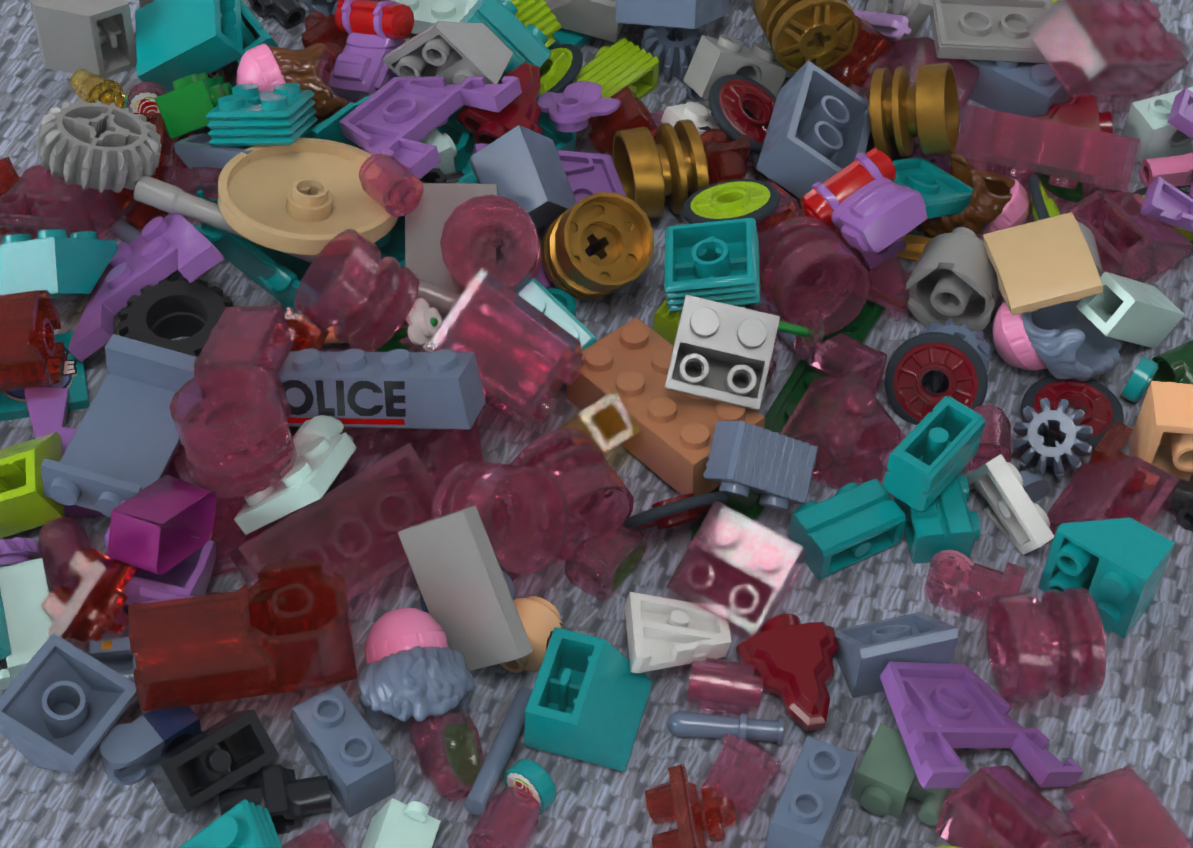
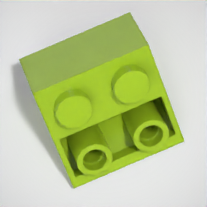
M57 432L0 449V538L65 519L64 505L58 503L53 498L45 496L41 464L44 458L58 462L62 458L61 436Z

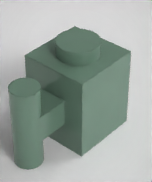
M880 723L857 770L851 799L860 802L863 808L873 814H888L900 820L910 797L923 802L918 813L919 819L928 825H937L954 788L923 789L918 781L900 731Z

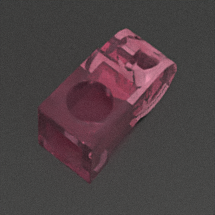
M940 551L930 561L924 592L931 603L941 608L1006 630L1027 568L1007 562L1006 568L1002 572L971 562L965 554L959 551Z

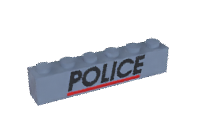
M219 348L209 351L203 358L206 361L207 391L202 401L214 415V421L209 425L301 427L305 421L311 420L315 416L325 415L342 421L344 427L471 429L486 403L474 352H455L450 349H441L435 352H409L406 349H394L388 352H364L361 349H349L343 352H320L313 348L300 351H275L271 348H263L256 351H232L228 348Z

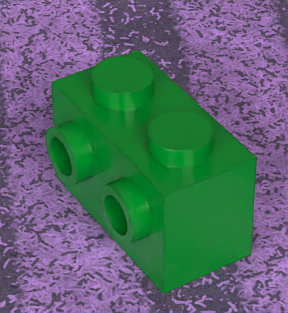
M207 72L198 75L195 73L172 82L174 91L154 98L170 138L174 139L190 135L208 128L207 124L210 120L206 118V115L218 105V98L232 94L233 86L230 82L225 83L222 76L209 78Z

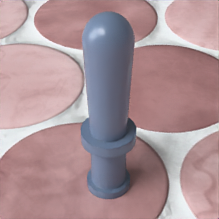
M677 711L669 717L667 722L669 731L678 737L739 739V744L746 745V739L774 741L778 745H783L784 718H779V721L749 719L747 718L748 713H741L740 718Z

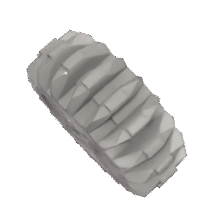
M81 99L77 104L63 102L61 107H53L50 109L49 114L43 116L42 124L39 125L36 147L38 148V157L41 158L42 167L51 170V176L55 178L64 177L65 184L71 185L76 183L81 185L83 190L95 188L100 193L104 189H112L120 193L123 187L134 190L137 181L141 180L143 174L147 176L155 175L161 155V135L156 132V125L147 122L146 116L142 114H133L130 107L122 109L116 107L115 103L110 105L102 104L99 100L95 103H87Z

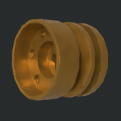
M753 0L752 10L763 33L768 38L779 63L789 71L797 72L808 60L820 69L825 70L844 58L850 52L857 39L859 24L847 0Z
M950 63L921 65L918 68L915 85H912L908 70L904 66L897 67L893 77L888 68H876L874 70L871 80L868 113L874 145L878 151H882L891 159L896 154L897 147L900 156L903 158L910 157L913 152L915 137H918L922 151L926 156L950 155L957 151L960 125L959 100L953 66Z
M679 120L674 125V128L669 123H661L657 129L656 144L652 134L646 127L616 131L613 137V164L626 197L633 200L647 214L648 219L661 217L665 198L672 212L676 214L682 213L685 201L696 191L709 186L706 154L698 129L692 120Z
M598 192L578 201L547 227L541 242V262L548 279L558 289L570 293L578 300H596L634 281L649 266L654 252V231L647 214L633 200L618 193ZM589 246H591V248L595 252V254H593L591 257H589L585 251V249Z

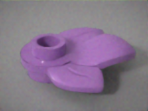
M578 81L567 85L562 93L547 91L539 95L537 104L541 111L549 113V118L554 122L556 130L561 132H577L588 127V119L590 117L604 116L615 112L621 106V101L602 97L601 86L597 83Z

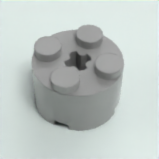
M957 227L952 233L938 235L927 242L905 288L909 296L907 301L909 310L926 327H929L931 321L944 325L948 318H950L955 325L959 326L968 321L970 331H982L988 325L1002 295L999 290L998 276L987 255L984 241L977 238L972 230L965 227Z

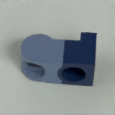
M171 683L152 694L155 708L130 724L125 723L113 726L99 743L104 771L108 779L113 783L123 786L133 785L149 776L144 767L145 765L202 732L199 717Z

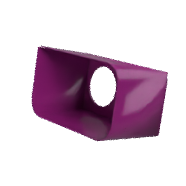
M170 475L161 477L141 492L111 510L108 556L158 575L165 574L209 541L214 527L216 493Z

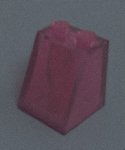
M483 268L479 269L426 345L428 352H435L441 349H450L455 352H474L486 404L530 432L537 422L544 424L549 419L558 403V400L554 398L564 382L571 385L575 381L585 363L581 359L583 351L581 342Z

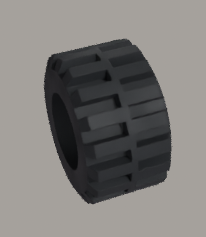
M178 278V281L169 282L168 279L158 281L159 285L154 287L147 285L140 289V296L132 295L127 300L128 307L122 308L119 315V336L202 359L209 351L219 348L241 351L237 315L233 302L229 296L223 295V290L219 287L213 286L208 288L207 281L198 279L190 283L186 278ZM178 337H188L185 339L171 340Z

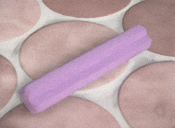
M853 10L859 24L857 35L900 40L902 36H909L911 33V28L908 27L909 19L906 16Z

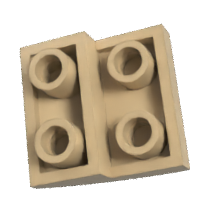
M1072 212L983 234L987 255L998 276L999 290L1012 316L1034 312L1040 308L1068 301H1078L1084 297L1103 293V285L1094 259Z

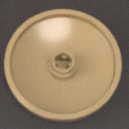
M298 138L291 146H253L244 150H253L249 154H245L242 151L233 157L222 169L218 180V207L228 225L254 243L286 253L330 255L363 248L378 241L390 232L400 214L401 187L394 172L370 153L357 147L331 140Z

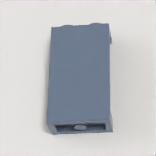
M112 334L105 347L107 375L60 462L44 458L41 464L45 496L53 498L60 504L81 506L101 512L111 518V510L119 506L122 500L130 499L147 486L164 477L207 391L205 359Z

